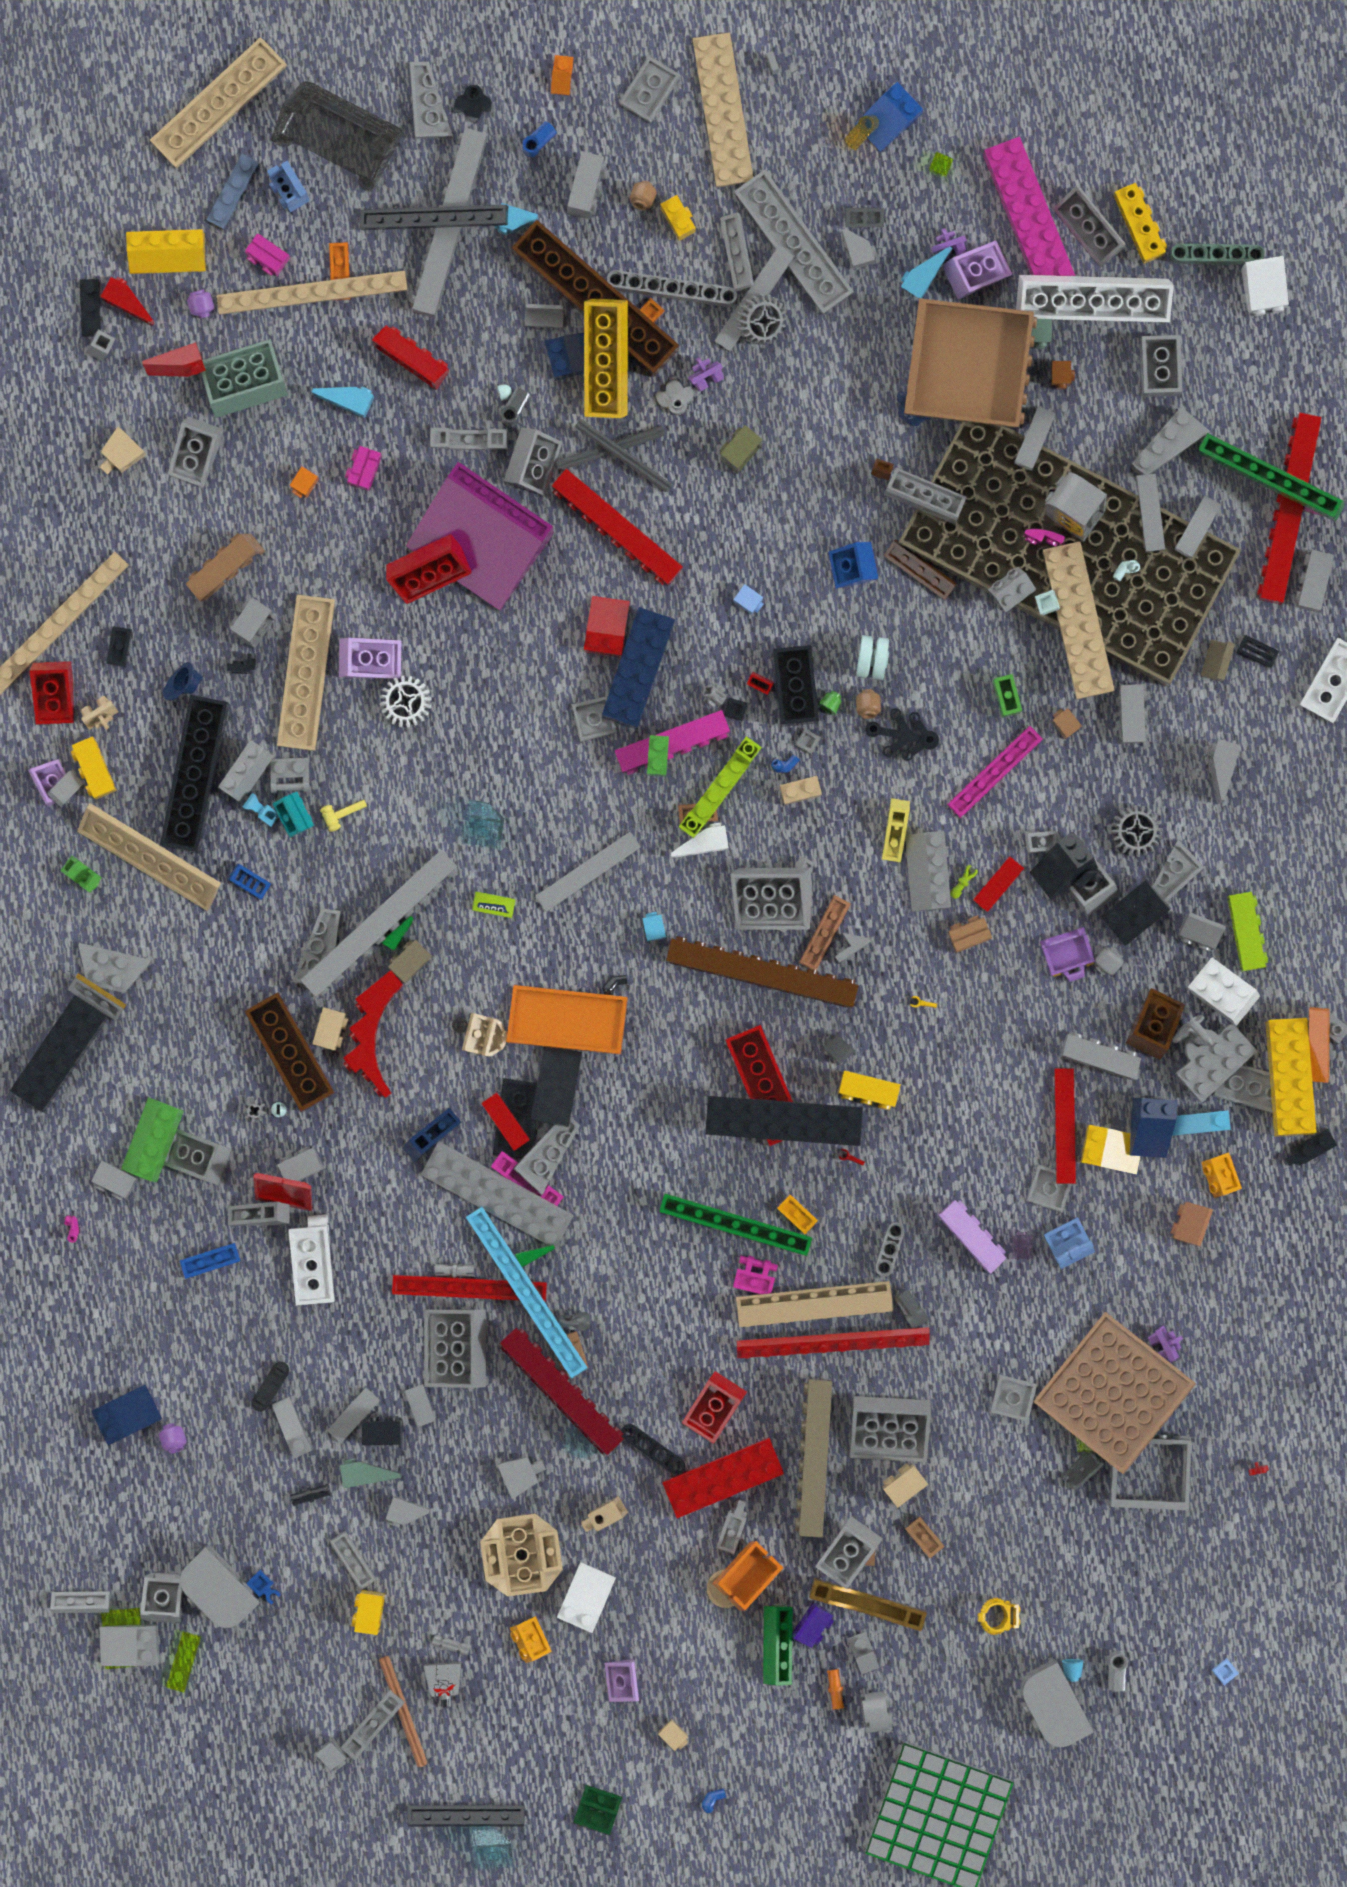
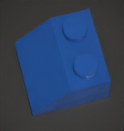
M855 542L828 551L836 589L878 579L871 542Z

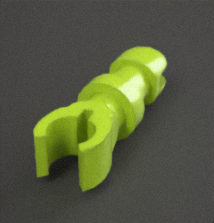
M966 866L963 877L958 879L959 883L950 892L952 898L957 899L960 897L961 891L965 886L969 885L968 881L976 876L978 869H974V873L969 874L968 870L972 866Z

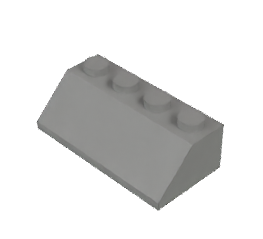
M944 831L906 835L905 843L912 912L950 909L951 899Z
M1072 1032L1071 1035H1066L1059 1057L1132 1081L1137 1079L1141 1058L1137 1057L1138 1053L1129 1050L1124 1053L1118 1051L1119 1047L1108 1044V1047L1100 1045L1101 1041L1090 1038L1088 1041L1082 1039L1083 1035Z

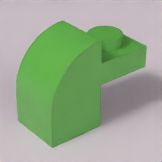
M72 855L60 870L89 893L97 888L102 878Z

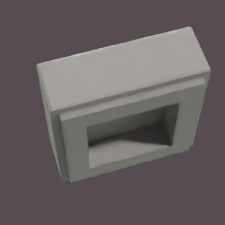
M773 51L766 54V61L770 73L774 75L779 73V67Z
M804 728L795 745L812 754L821 737Z

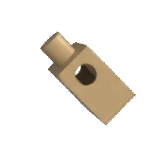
M117 427L101 450V453L107 459L99 467L107 475L114 467L122 473L142 459L146 453L121 428Z
M617 1496L592 1510L588 1514L589 1518L582 1521L581 1524L586 1532L593 1528L598 1532L622 1519L628 1511L620 1497ZM598 1515H601L604 1520L600 1521Z

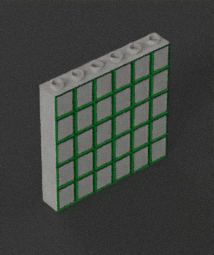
M903 1741L902 1745L898 1744L896 1748V1762H892L888 1771V1774H891L889 1782H884L882 1788L884 1793L883 1799H879L875 1808L878 1811L876 1819H871L869 1829H871L870 1836H866L862 1847L865 1848V1854L956 1887H977L1014 1784L1013 1780Z

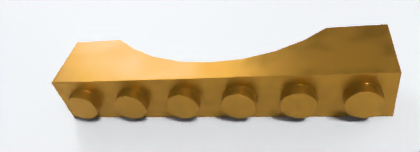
M814 1578L809 1594L810 1599L865 1613L921 1632L927 1614L925 1610L851 1588L845 1589L841 1585Z

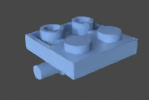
M1078 1217L1043 1234L1060 1269L1095 1252L1093 1243L1089 1240Z

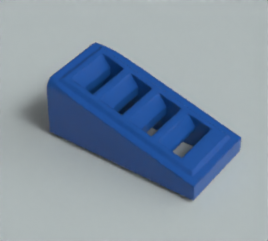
M237 863L227 879L262 900L271 885L270 882ZM240 870H242L243 874L237 881L235 878L237 877ZM249 874L250 877L246 884H242L246 875ZM253 879H257L253 888L250 889L249 886ZM261 882L264 883L265 887L263 885L259 893L255 892Z

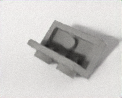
M1019 567L1010 570L1004 578L994 582L992 587L988 589L1004 612H1008L1036 590L1027 574Z

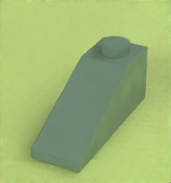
M355 1458L343 1460L344 1464L340 1465L343 1488L402 1477L400 1472L362 1461L355 1462Z

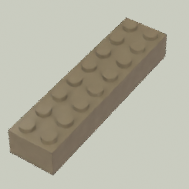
M808 1378V1382H804L803 1394L807 1395L806 1402L802 1403V1413L805 1414V1421H801V1434H804V1441L800 1440V1453H803V1460H799L798 1471L802 1473V1478L798 1479L797 1491L801 1492L800 1499H796V1511L799 1512V1518H795V1531H798L799 1536L823 1537L832 1381Z

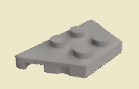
M82 943L78 945L85 977L101 988L126 993L151 963V960Z

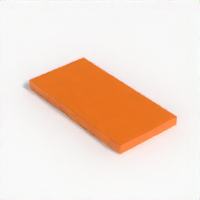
M513 985L506 1042L621 1055L628 997Z

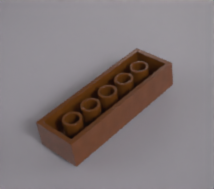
M279 992L244 1011L301 1112L336 1094Z

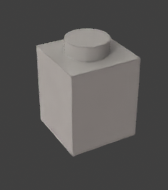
M98 329L85 353L103 361L108 355L115 338Z

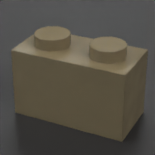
M410 940L403 947L404 951L400 955H394L389 961L391 964L388 967L405 984L432 958L416 940L414 942Z

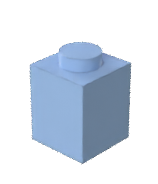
M745 584L733 600L735 604L751 615L754 611L758 613L764 605L762 603L763 597Z

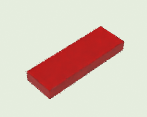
M1009 856L973 901L988 912L1024 870V867Z
M495 1093L481 1103L514 1151L530 1140L498 1093Z

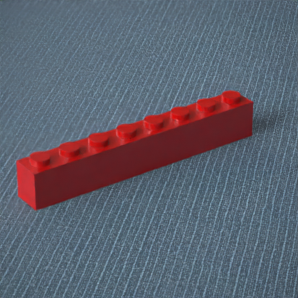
M567 468L551 485L554 490L552 493L558 499L564 498L571 510L581 512L583 514L581 518L588 524L594 523L597 526L596 530L602 536L607 534L612 539L610 542L618 549L622 547L626 550L625 555L632 561L635 559L641 563L640 567L646 573L651 571L655 575L654 579L662 586L664 584L669 586L683 569L681 564Z

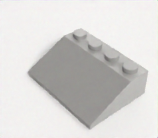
M810 867L738 868L730 874L736 930L810 929L812 899Z
M424 1310V1387H486V1310Z
M853 1396L850 1458L927 1462L931 1400Z

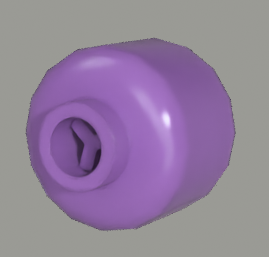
M204 289L194 291L187 298L191 315H198L199 319L210 316L209 312L214 309V303L209 292H205Z
M174 1423L165 1425L163 1427L164 1430L159 1433L163 1450L169 1451L170 1454L182 1451L187 1443L183 1428L175 1426Z

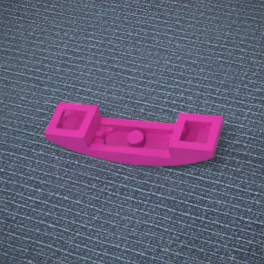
M503 1151L499 1154L491 1165L493 1169L510 1181L558 1206L564 1196L548 1184L544 1193L540 1195L513 1169L518 1162Z

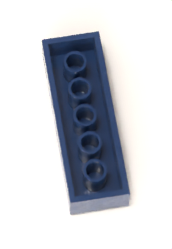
M641 607L638 608L602 712V718L638 730L673 630L675 619Z

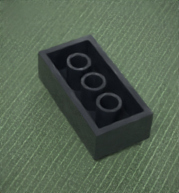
M812 646L773 649L780 727L818 724L819 715Z

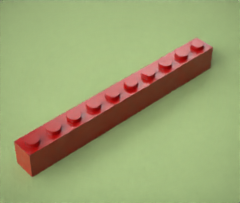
M1299 412L1297 417H1293L1291 428L1294 429L1293 436H1289L1287 447H1290V452L1285 455L1283 465H1286L1285 472L1308 483L1322 417ZM1277 493L1276 502L1279 505L1278 510L1274 509L1272 521H1275L1274 528H1270L1268 539L1271 540L1270 547L1267 546L1264 558H1267V563L1261 569L1260 576L1263 577V582L1258 585L1257 595H1260V601L1282 605L1287 589L1303 505Z

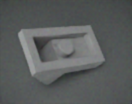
M1056 831L1025 834L1028 854L1047 852L1057 843Z
M842 933L850 947L843 946L837 950L836 953L838 955L834 958L839 964L869 944L871 940L861 936Z
M866 1631L849 1637L848 1640L861 1675L879 1668Z

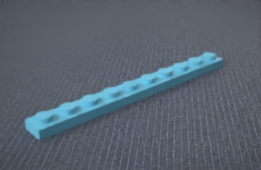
M483 1207L468 1215L466 1219L571 1379L586 1370L588 1367Z

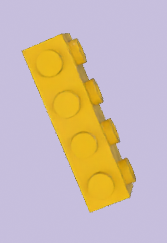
M1133 183L1115 191L1113 196L1143 264L1164 256L1167 245L1163 238L1160 239L1158 224L1156 221L1153 222L1150 216L1152 211L1149 204H1145L1143 200L1144 192L1142 188Z

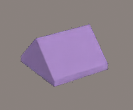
M59 759L28 770L47 806L56 803L47 793L66 775Z
M634 1659L605 1663L609 1702L639 1701Z

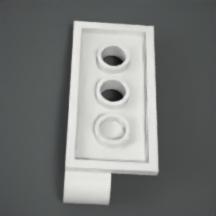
M1340 638L1336 639L1299 704L1332 723L1335 722L1347 700V642ZM1333 675H1338L1341 678L1338 686H1333L1330 683V678ZM1323 692L1331 694V700L1327 703L1321 701L1320 696Z
M327 1214L308 1216V1227L289 1229L296 1305L335 1302ZM309 1260H314L317 1263L315 1270L307 1268L306 1263ZM316 1279L319 1282V1287L311 1289L308 1286V1281Z

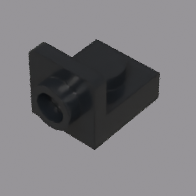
M247 653V664H244V661H232V664L227 663V672L231 674L252 675V670L256 668V659L253 658L251 653Z

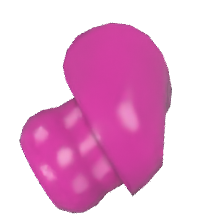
M67 1215L64 1222L66 1226H70L67 1240L74 1243L79 1234L78 1220L75 1216Z

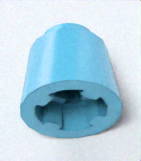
M1062 1660L1063 1673L1067 1681H1079V1678L1082 1676L1083 1660Z

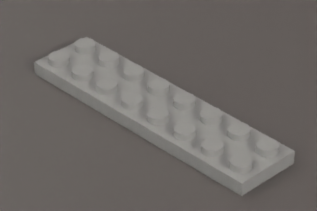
M763 170L734 191V194L776 250L780 246L794 256L788 268L822 315L854 293L766 170Z
M440 1141L437 1143L421 1173L425 1178L480 1208L483 1207L485 1211L549 1246L554 1245L555 1249L574 1216Z

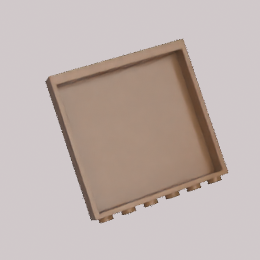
M919 298L904 414L1019 428L1020 424H1024L1025 413H1022V405H1026L1027 394L1024 393L1025 386H1029L1030 375L1027 374V367H1031L1032 355H1029L1030 347L1034 348L1035 336H1032V328L1036 329L1037 317H1034V312Z

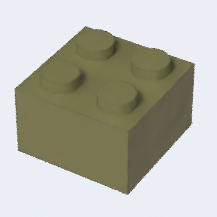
M746 425L743 428L738 427L732 435V441L730 443L726 442L720 449V460L736 474L743 469L762 446L763 439Z

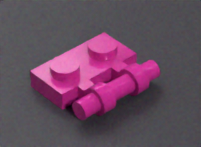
M740 1256L739 1263L746 1264L745 1270L737 1268L733 1287L758 1294H771L775 1278L768 1276L769 1270L776 1272L778 1264L771 1263L770 1260L766 1259L765 1261L754 1259V1256ZM752 1266L762 1268V1274L751 1272Z

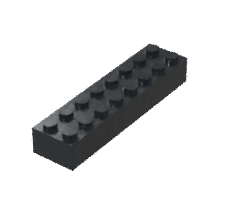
M190 695L160 841V846L200 854L230 704L226 701Z
M708 1096L705 1135L860 1146L863 1107Z

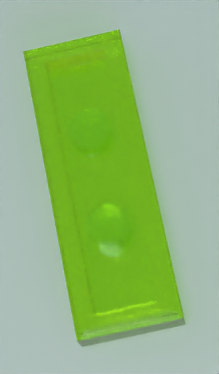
M186 1631L182 1632L166 1688L185 1693L202 1636Z

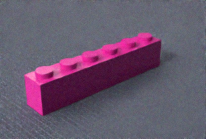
M720 710L654 736H669L668 761L674 758L673 754L681 752V755L691 752V748L698 745L699 748L709 745L710 740L716 739L720 741L727 738L730 729L723 711ZM649 738L615 750L622 773L627 772V775L638 772L637 768L645 765V768H647Z

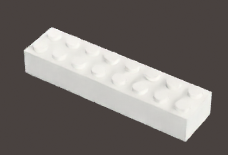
M1019 275L1016 310L1032 311L1037 319L1170 322L1174 285L1169 279Z

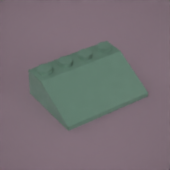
M271 339L203 360L206 371L201 372L215 418L288 396Z

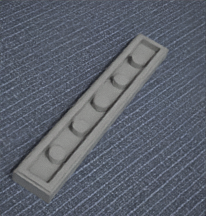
M780 246L777 247L754 281V286L750 287L715 339L716 343L728 351H732L742 332L737 328L740 323L736 322L738 318H741L737 312L743 311L740 305L746 306L745 299L752 301V295L758 297L760 293L764 294V296L771 293L794 259L791 253Z
M628 832L535 897L547 912L640 849L641 846L632 833Z

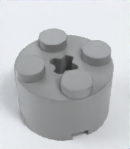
M884 1691L860 1694V1700H863L861 1709L864 1727H868L865 1732L872 1733L889 1730V1727H892L893 1720L891 1712H887V1708L890 1705L888 1693L884 1694Z

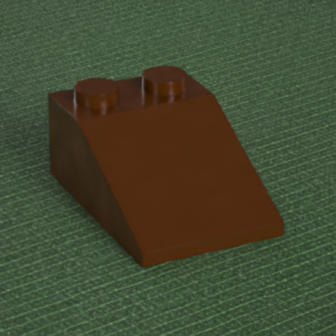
M1151 988L1131 1028L1126 1044L1160 1060L1169 1049L1185 1004Z

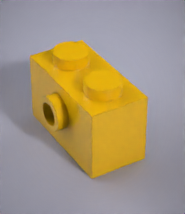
M678 195L660 204V209L678 241L695 233L696 227L690 218L692 214L687 206L684 208Z

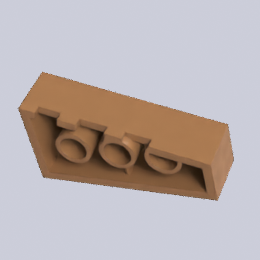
M238 533L230 539L231 543L227 547H221L216 552L217 556L214 559H208L203 563V568L199 572L195 571L188 577L189 581L186 585L199 601L207 600L225 585L223 582L225 579L227 581L231 580L239 573V568L242 569L251 564L254 555H262L265 552L264 548L252 534Z

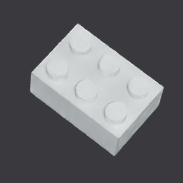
M1214 958L1208 961L1188 986L1192 994L1235 1026L1238 1025L1260 997L1255 988Z

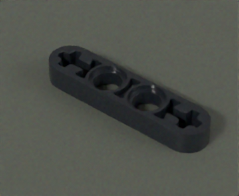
M626 1424L622 1427V1438L672 1474L679 1475L684 1472L685 1462L682 1458L637 1426ZM632 1427L634 1429L633 1433L637 1436L639 1432L643 1434L638 1438L636 1444L632 1442L635 1440L634 1437L629 1436L627 1438L625 1436L626 1432L624 1430L626 1428L630 1429ZM648 1438L651 1441V1446L648 1449L641 1448V1439ZM663 1449L666 1451L667 1456L664 1460L656 1458L655 1453L657 1450ZM670 1455L674 1456L671 1460L675 1463L681 1462V1470L677 1469L674 1471L673 1465L670 1463L668 1466L664 1465Z

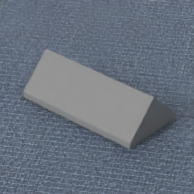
M1079 185L1075 186L1053 208L1099 267L1123 250L1125 242Z
M895 468L885 491V496L952 524H956L966 500V496L899 468Z

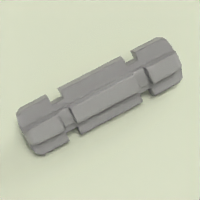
M435 1635L432 1641L433 1646H441L443 1649L456 1653L458 1651L463 1655H467L470 1649L468 1644H460V1642L448 1638L442 1639L438 1635Z

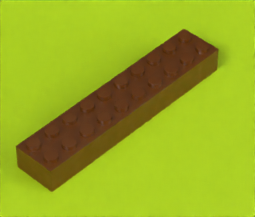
M538 220L511 247L512 253L582 315H584V302L589 299L628 300ZM628 300V355L650 375L655 377L677 353L679 344Z
M676 936L675 939L671 938L666 963L850 1009L854 1007L859 987L858 984H855L856 980L844 978L841 981L836 979V975L826 973L825 976L818 975L816 970L806 969L805 972L799 970V966L788 964L785 967L780 965V961L770 959L769 962L761 961L762 957L751 955L749 958L743 956V952L732 950V953L725 952V948L713 945V948L705 947L706 943L695 941L693 944L687 942V938Z

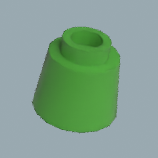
M835 691L827 692L817 705L820 709L835 716L841 704V696Z

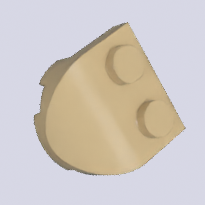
M471 1013L462 1050L484 1056H493L504 1048L507 1032L499 1020Z

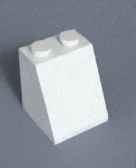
M1284 256L1245 262L1241 273L1249 314L1254 313V316H1261L1266 314L1265 311L1273 310V313L1283 312L1284 308H1287L1289 305Z

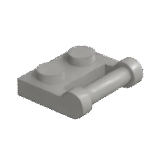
M309 758L272 759L270 761L271 793H277V791L310 792ZM277 778H303V783L277 784Z

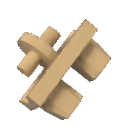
M102 696L96 701L99 706L97 709L92 710L90 706L81 709L83 716L81 719L89 730L93 727L98 729L101 726H104L107 730L110 728L108 722L113 720L112 716L118 713L112 701Z

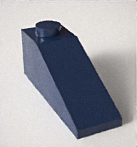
M448 1108L410 1138L402 1149L416 1162L455 1129L461 1121Z

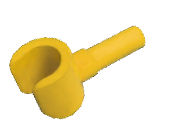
M917 996L911 997L919 1000L917 1005L910 1004L914 1008L920 1006L937 1008V1003L923 1001Z

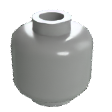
M1113 946L1111 948L1105 947L1095 958V962L1098 965L1096 969L1103 975L1106 973L1114 975L1124 963L1122 959L1124 957L1123 954Z

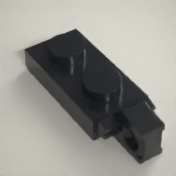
M1326 1129L1295 1146L1291 1150L1293 1155L1286 1158L1285 1162L1287 1166H1291L1296 1162L1300 1166L1334 1148L1337 1144L1329 1129Z

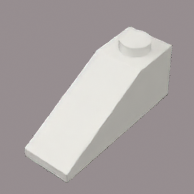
M721 823L710 824V828L704 829L694 839H690L673 851L671 858L728 850L725 826H721Z

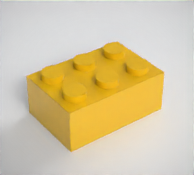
M844 1070L837 1094L841 1095V1099L853 1101V1098L860 1099L859 1103L870 1106L873 1102L879 1104L878 1108L890 1110L891 1107L894 1108L896 1106L901 1084Z

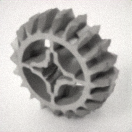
M762 293L758 297L752 295V301L745 299L747 305H740L743 311L737 312L741 318L736 320L737 323H740L737 328L742 331L741 336L746 337L748 342L752 341L754 345L759 343L762 346L765 345V342L772 344V338L778 340L777 334H783L780 329L781 327H786L783 321L787 320V317L783 316L786 312L782 308L783 304L778 302L777 298H772L769 294L764 296ZM766 305L771 307L774 316L768 314ZM762 316L765 317V319L761 321V323L758 322L760 321V318H762ZM750 323L756 325L758 334H754L751 330Z
M1137 805L1133 806V811H1131L1130 807H1126L1127 814L1121 810L1119 813L1122 818L1119 816L1114 817L1118 824H1111L1112 827L1117 828L1111 831V834H1117V837H1114L1112 841L1119 840L1120 843L1116 845V848L1123 846L1122 853H1125L1128 849V856H1132L1133 851H1136V857H1140V851L1146 856V849L1153 852L1152 844L1154 846L1159 845L1155 839H1162V836L1158 835L1157 832H1162L1163 828L1156 827L1161 824V821L1154 822L1158 815L1155 814L1151 817V809L1144 813L1145 806H1142L1140 811H1138ZM1133 816L1132 826L1121 829L1123 822L1128 817ZM1139 816L1145 818L1150 823L1151 828L1142 826ZM1134 826H1137V828L1143 832L1139 833V836L1137 837L1136 833L1127 831H1131L1132 829H1135ZM1152 833L1150 841L1146 845L1140 846L1142 835ZM1122 835L1131 836L1134 846L1128 844Z

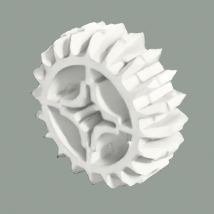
M401 676L402 682L394 678L395 685H392L391 682L387 683L390 690L383 688L387 695H380V698L386 700V702H381L380 706H386L382 713L389 712L386 719L389 720L393 717V725L399 720V727H402L403 722H406V726L409 728L410 721H413L415 726L418 725L415 719L419 718L420 721H424L421 716L422 713L428 716L429 713L424 709L431 708V705L426 704V702L432 699L431 697H425L430 692L429 690L422 691L426 685L423 683L418 686L419 679L412 683V676H409L408 682L405 681V676ZM402 687H412L419 693L408 695ZM397 690L399 699L390 705V698L393 692ZM401 693H403L404 697H406L407 699H411L408 702L410 710H408L407 706H405L404 704L403 706L401 705V703L403 702V697ZM421 698V706L414 714L412 705ZM403 708L409 716H399L393 710Z

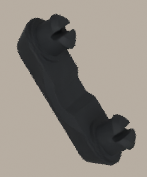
M277 1362L273 1365L253 1397L252 1407L256 1411L262 1412L268 1408L288 1376L289 1366L285 1362Z

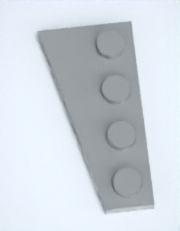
M321 908L292 982L301 983L300 980L336 948L341 911Z

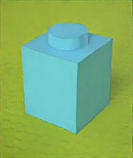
M657 912L646 914V918H643L647 942L666 938L662 915H657Z

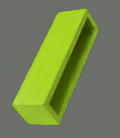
M1252 892L1227 896L1241 972L1265 968V963H1268V957L1262 948V944H1265L1263 933L1259 932L1261 919L1255 910V907H1257L1256 895H1253Z

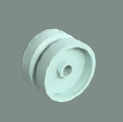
M862 635L856 677L866 678L869 675L870 667H873V679H884L889 657L888 638L879 637L875 649H872V636Z

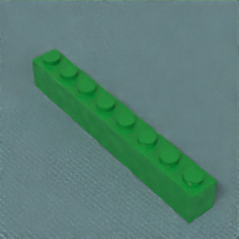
M1208 433L1199 448L1202 456L1335 522L1345 506L1343 500Z
M664 1193L659 1210L661 1213L808 1256L813 1239L806 1235Z

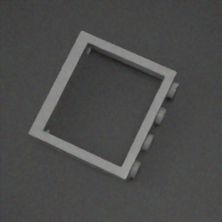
M1156 1434V1438L1149 1442V1444L1183 1445L1181 1501L1116 1498L1118 1470L1111 1465L1110 1506L1189 1510L1191 1440L1186 1439L1187 1436L1175 1435V1439H1167V1435Z

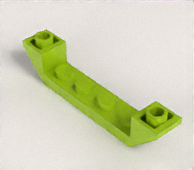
M746 736L736 749L734 755L678 828L694 839L747 770L762 747Z

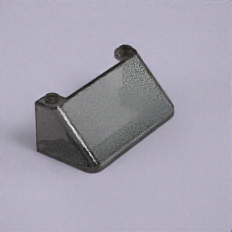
M304 81L283 103L271 141L281 147L290 146L294 142L358 175L360 187L372 192L398 146L403 132L398 126L312 82Z

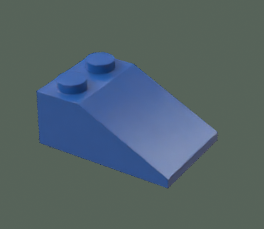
M896 82L855 123V126L881 152L922 115L923 108Z

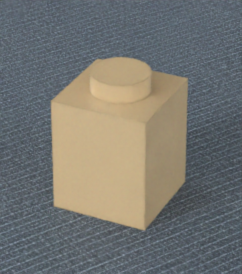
M673 1719L658 1732V1735L674 1751L677 1748L681 1750L688 1743L686 1740L688 1734Z

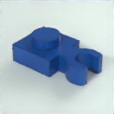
M261 1569L246 1583L259 1597L265 1594L266 1600L270 1604L274 1603L270 1598L271 1594L274 1593L278 1597L281 1596L277 1589L271 1588L274 1582Z

